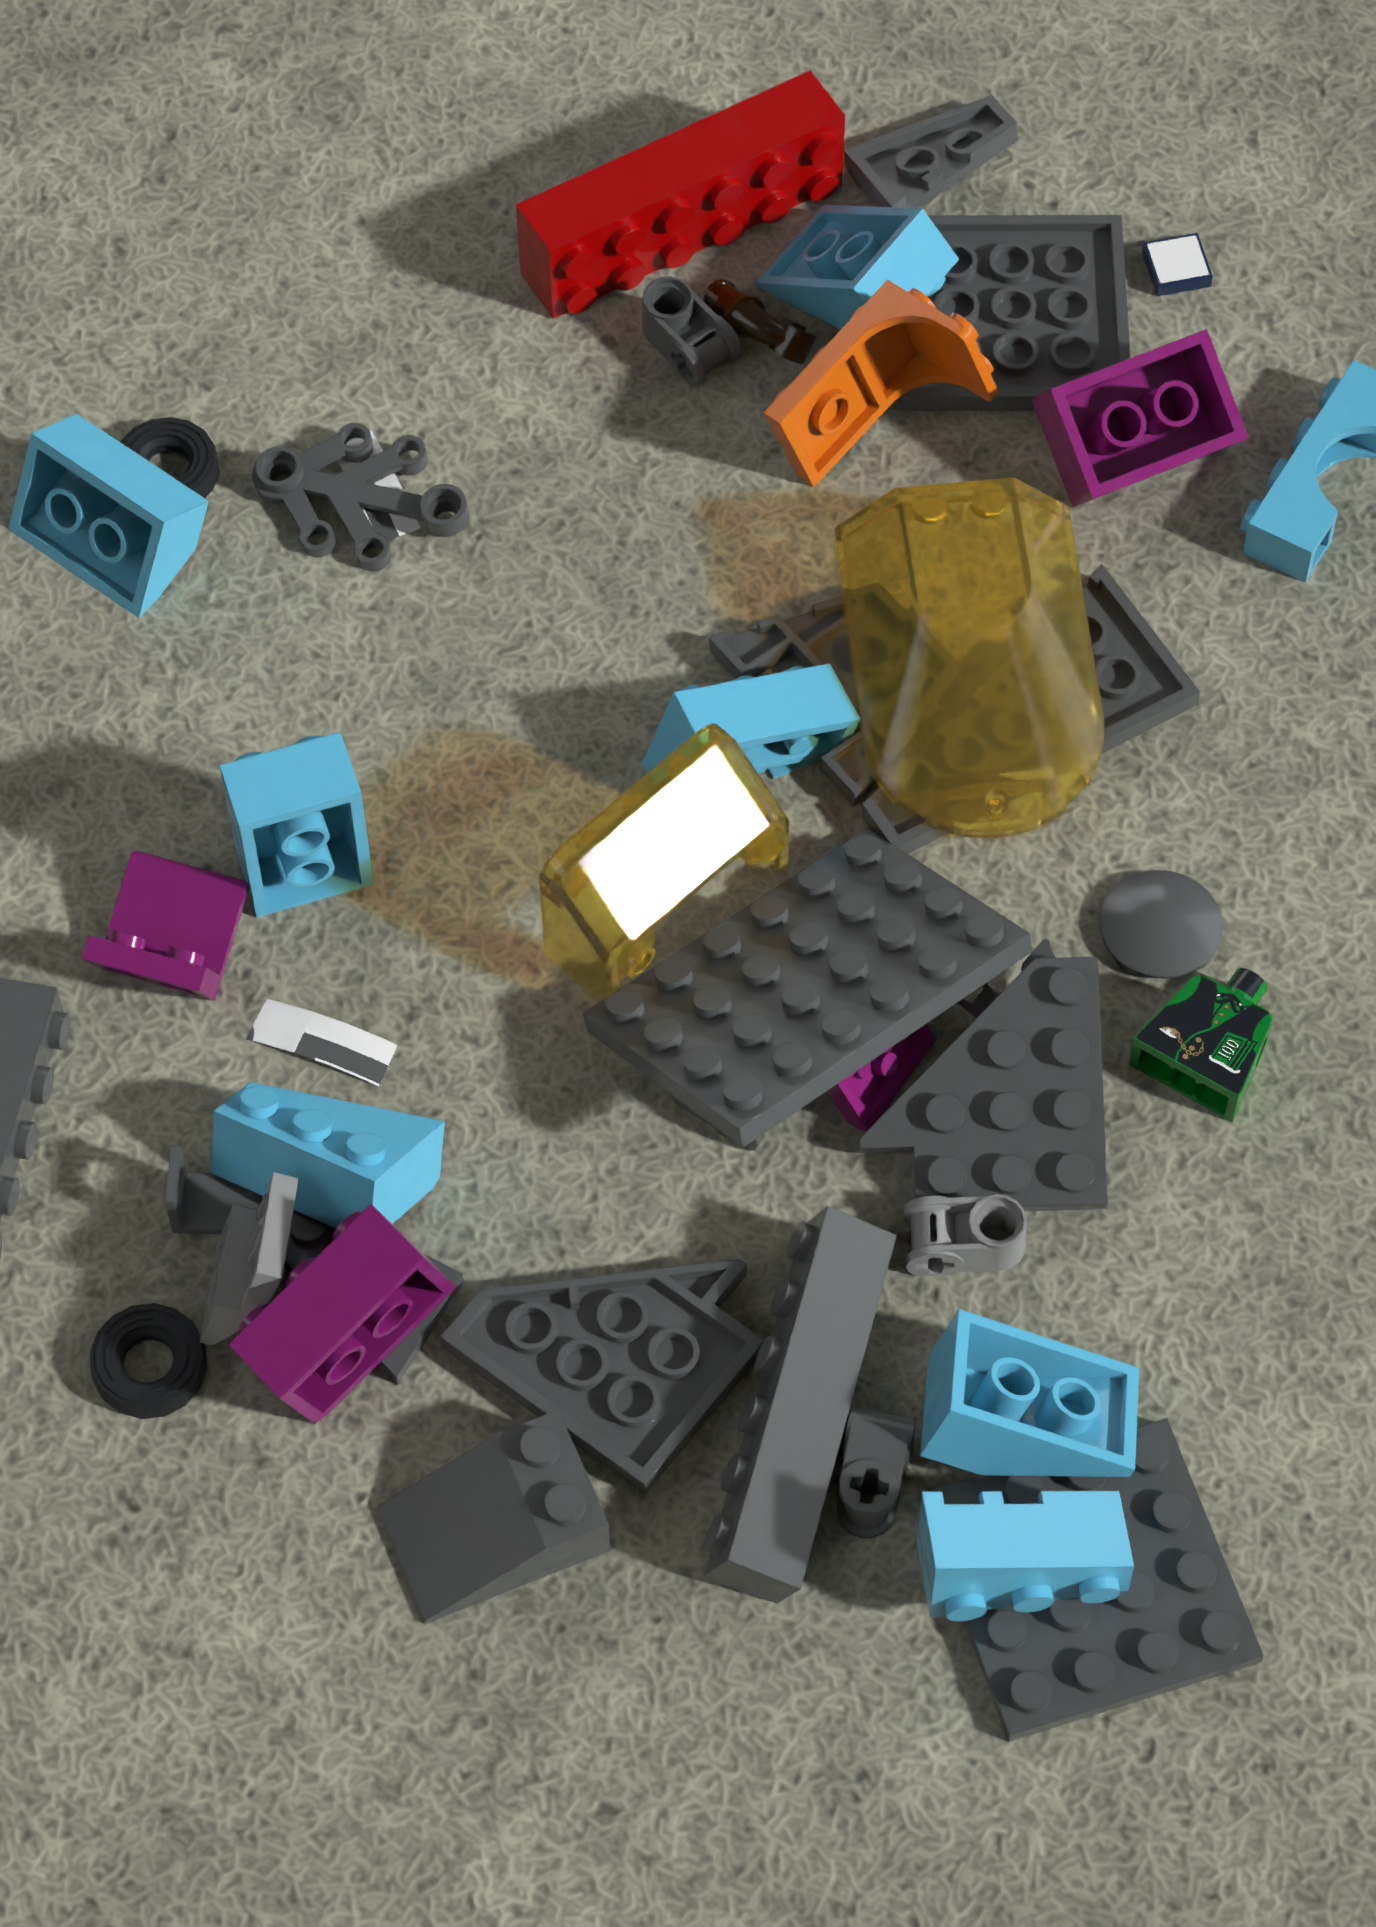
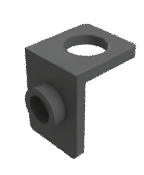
M171 1145L165 1205L173 1233L221 1235L233 1204L258 1211L262 1201L261 1195L212 1173L187 1172L181 1145Z

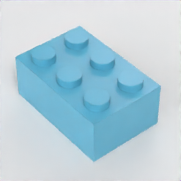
M341 732L326 736H308L300 739L294 745L265 753H247L238 757L235 761L219 765L237 859L244 880L249 885L248 893L256 918L374 885L362 794Z

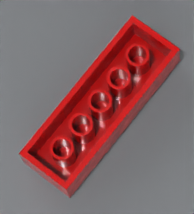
M809 70L517 203L516 216L520 273L553 319L567 312L577 314L591 307L597 298L616 289L627 291L635 288L643 281L646 275L666 266L678 268L691 259L694 253L713 244L718 246L730 244L739 237L743 230L760 222L775 223L781 220L791 208L810 199L822 201L831 196L843 182L845 114L812 71Z

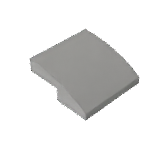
M273 1172L258 1211L232 1205L216 1248L200 1343L214 1345L238 1331L243 1319L258 1306L267 1304L275 1293L283 1275L299 1178Z

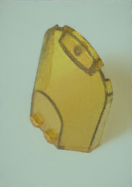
M1014 477L894 488L834 527V555L858 715L861 718L859 724L862 744L869 769L885 795L894 804L899 801L913 812L924 817L925 825L952 835L970 838H1002L1019 835L1040 828L1067 812L1068 804L1082 792L1086 785L1090 786L1100 764L1104 742L1103 709L1069 506Z

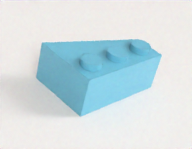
M830 663L807 668L795 666L780 673L758 677L741 676L731 682L704 687L692 685L673 692L642 764L670 818L673 819L687 813L684 807L687 801L716 790L722 800L739 793L735 783L767 770H769L772 778L776 779L819 762L823 755L852 737L861 718Z
M942 1491L922 1492L916 1542L929 1617L946 1615L952 1621H967L983 1616L988 1609L1013 1606L1014 1610L1018 1612H1035L1050 1607L1056 1600L1080 1597V1600L1084 1603L1095 1604L1113 1600L1121 1592L1129 1591L1134 1563L1120 1492L1041 1491L1037 1495L1039 1503L1004 1504L1002 1491H982L978 1495L980 1504H944Z

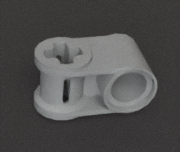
M998 1194L955 1198L925 1196L909 1201L903 1208L904 1220L910 1225L912 1248V1251L906 1256V1268L909 1273L915 1276L954 1275L958 1272L1003 1271L1017 1265L1025 1255L1026 1214L1018 1201L1009 1196ZM1001 1228L1009 1231L1012 1236L1005 1240L996 1241L985 1237L983 1233L989 1229ZM931 1232L936 1233V1242L931 1241Z

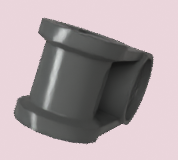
M671 276L660 277L651 281L645 287L642 299L643 335L691 387H697L703 383L705 374L725 360L733 362L741 357L742 347L738 336L724 318L715 314L683 280Z
M857 1406L851 1407L841 1464H843L837 1502V1517L841 1526L849 1534L859 1538H875L884 1534L892 1526L896 1516L903 1476L907 1475L916 1417ZM863 1493L876 1495L873 1499V1504L860 1502Z

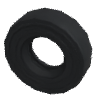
M174 417L151 419L134 427L121 440L122 444L148 461L160 452L172 451L180 453L187 458L189 466L187 471L176 480L203 498H206L213 491L219 476L216 447L206 431L191 421Z
M156 1303L132 1305L112 1315L97 1331L90 1350L91 1377L103 1401L120 1414L139 1419L165 1417L186 1406L200 1390L207 1371L206 1347L204 1343L199 1342L201 1335L194 1322L176 1308ZM154 1340L169 1347L173 1353L174 1361L171 1369L164 1377L154 1382L144 1383L132 1379L125 1372L124 1360L126 1354L133 1346L143 1341Z

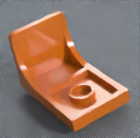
M887 279L864 305L855 310L850 320L832 340L816 352L811 362L791 384L776 395L772 404L763 413L795 473L815 487L887 408L908 391L932 383H951L962 386L989 402L999 391L991 375L994 368L978 347L976 339L979 335L973 325L957 313H952L949 317L939 311L933 302L918 289L911 288L909 291H906Z

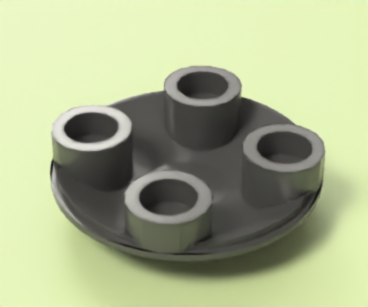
M1150 870L1127 877L1109 892L1100 912L1099 925L1103 942L1111 955L1116 959L1118 966L1124 972L1131 975L1166 979L1190 974L1204 968L1211 962L1222 937V916L1213 896L1200 883L1177 872Z

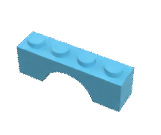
M1356 360L1352 361L1341 379L1335 376L1330 379L1319 402L1321 411L1316 419L1305 418L1293 442V448L1296 450L1289 460L1281 457L1277 461L1267 482L1266 488L1269 492L1263 501L1256 498L1253 499L1240 525V530L1246 533L1243 554L1303 582L1307 581L1331 543L1338 510L1322 493L1317 481L1318 477L1330 466L1343 460L1362 457L1376 458V369Z

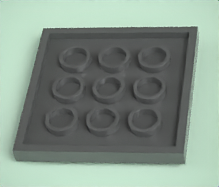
M928 215L959 258L945 275L946 279L942 287L928 298L939 311L949 317L952 313H957L968 320L976 329L979 335L976 342L981 353L990 361L994 368L991 375L999 393L989 402L962 386L951 383H932L917 387L902 395V411L1035 410L1031 399L1049 389L1131 358L1122 215Z
M1167 1418L1137 1427L1135 1471L1130 1477L978 1475L925 1491H942L944 1504H980L978 1495L982 1491H1002L1004 1504L1039 1503L1037 1495L1041 1491L1120 1492L1134 1563L1129 1591L1121 1592L1113 1600L1095 1604L1084 1603L1080 1600V1597L1056 1600L1050 1607L1035 1612H1018L1014 1610L1013 1606L988 1609L983 1616L964 1621L1008 1742L1262 1662L1263 1652ZM919 1493V1503H920V1506H921L922 1493Z

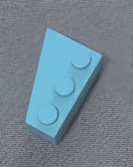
M250 1082L214 1110L211 1173L261 1196H264L273 1172L299 1178L293 1210L333 1228H337L352 1213L357 1211L363 1212L370 1204L394 1223L430 1192L440 1178L445 1121Z

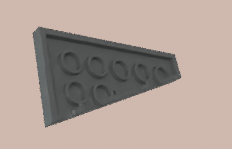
M1101 564L1089 576L1088 584L1073 599L1068 597L1055 610L1054 618L1035 637L1029 636L971 694L970 702L954 718L948 717L935 731V737L916 757H909L862 804V818L874 833L909 854L1198 705L1200 691L1107 569Z

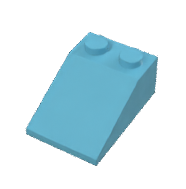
M823 205L758 278L755 284L779 300L842 329L850 320L855 310L864 305L887 279L906 291L915 288L929 297L942 287L946 279L945 275L959 258L923 208Z
M958 1309L929 1353L920 1456L978 1475L1130 1477L1135 1471L1139 1367Z

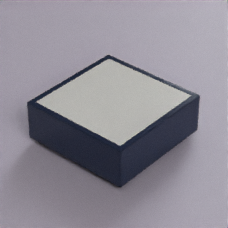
M1198 233L1143 242L1142 255L1156 296L1211 287L1213 275Z

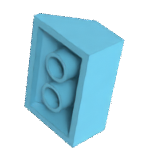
M75 414L31 433L8 530L139 618L161 596L196 550L209 501L80 415Z

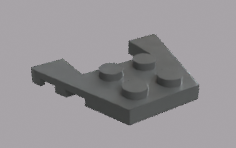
M884 584L813 604L812 612L785 620L776 615L757 621V628L734 635H731L729 629L716 633L709 638V651L735 679L741 676L757 677L789 655H792L804 668L831 664L861 718L858 726L862 730L823 755L820 759V771L853 806H856L864 799L957 676L958 661Z

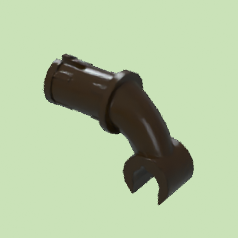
M719 279L708 286L707 289L714 293L718 300L716 301L710 295L704 294L703 302L715 314L721 316L730 324L738 338L750 337L769 345V348L778 355L792 362L804 364L817 338L816 335L805 332V326L790 319L783 318L780 321L765 311L761 300L754 295L743 294L729 280Z

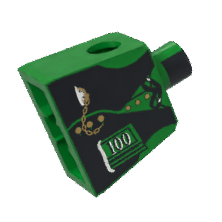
M1238 968L1225 987L1204 975L1193 976L1136 1034L1133 1040L1129 1065L1228 1121L1233 1122L1249 1088L1271 1031L1273 1015L1268 1010L1257 1005L1268 990L1266 982L1258 974L1246 968Z

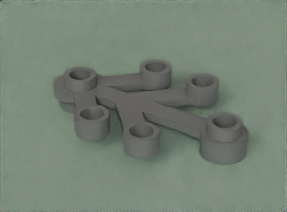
M361 423L346 424L338 431L337 435L301 453L286 446L271 447L259 456L252 471V480L258 494L268 501L284 503L300 530L299 538L304 552L312 557H325L332 553L336 547V537L332 526L328 522L318 519L306 494L329 499L355 544L354 552L358 564L367 571L384 569L389 565L392 555L387 539L375 532L361 507L424 521L426 528L433 534L450 537L459 533L468 522L469 510L466 497L461 489L451 484L435 485L427 490L423 496L373 484L397 471L404 475L420 473L428 463V456L425 444L419 437L405 435L398 438L391 448L369 458L373 452L374 445L369 429ZM361 438L364 440L360 446H346L347 442L351 439ZM413 450L418 452V455L413 459L404 460L400 458L406 451ZM342 457L348 462L358 463L336 475L319 472L320 469ZM280 474L291 475L285 480L273 481ZM443 512L455 513L454 516L448 519H437ZM321 533L328 536L322 544L312 545L308 543V539L314 534ZM372 547L383 550L380 555L374 558H367L363 555L367 549Z

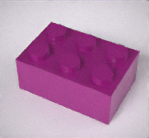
M1207 329L1059 385L1031 399L1073 507L1215 453L1249 438Z
M370 1204L363 1212L357 1211L346 1217L334 1231L333 1241L316 1258L306 1259L296 1266L286 1279L285 1285L287 1287L269 1305L258 1306L243 1319L238 1328L239 1334L229 1343V1346L279 1399L316 1424L332 1411L401 1343L456 1286L402 1231L376 1207Z

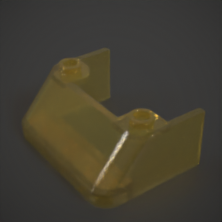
M709 724L696 732L552 853L540 872L539 885L544 954L598 1003L621 988L620 982L626 976L635 977L649 966L656 953L655 948H653L656 939V926L737 857L749 866L761 861L768 863L779 874L788 867L789 819L738 742L718 724Z

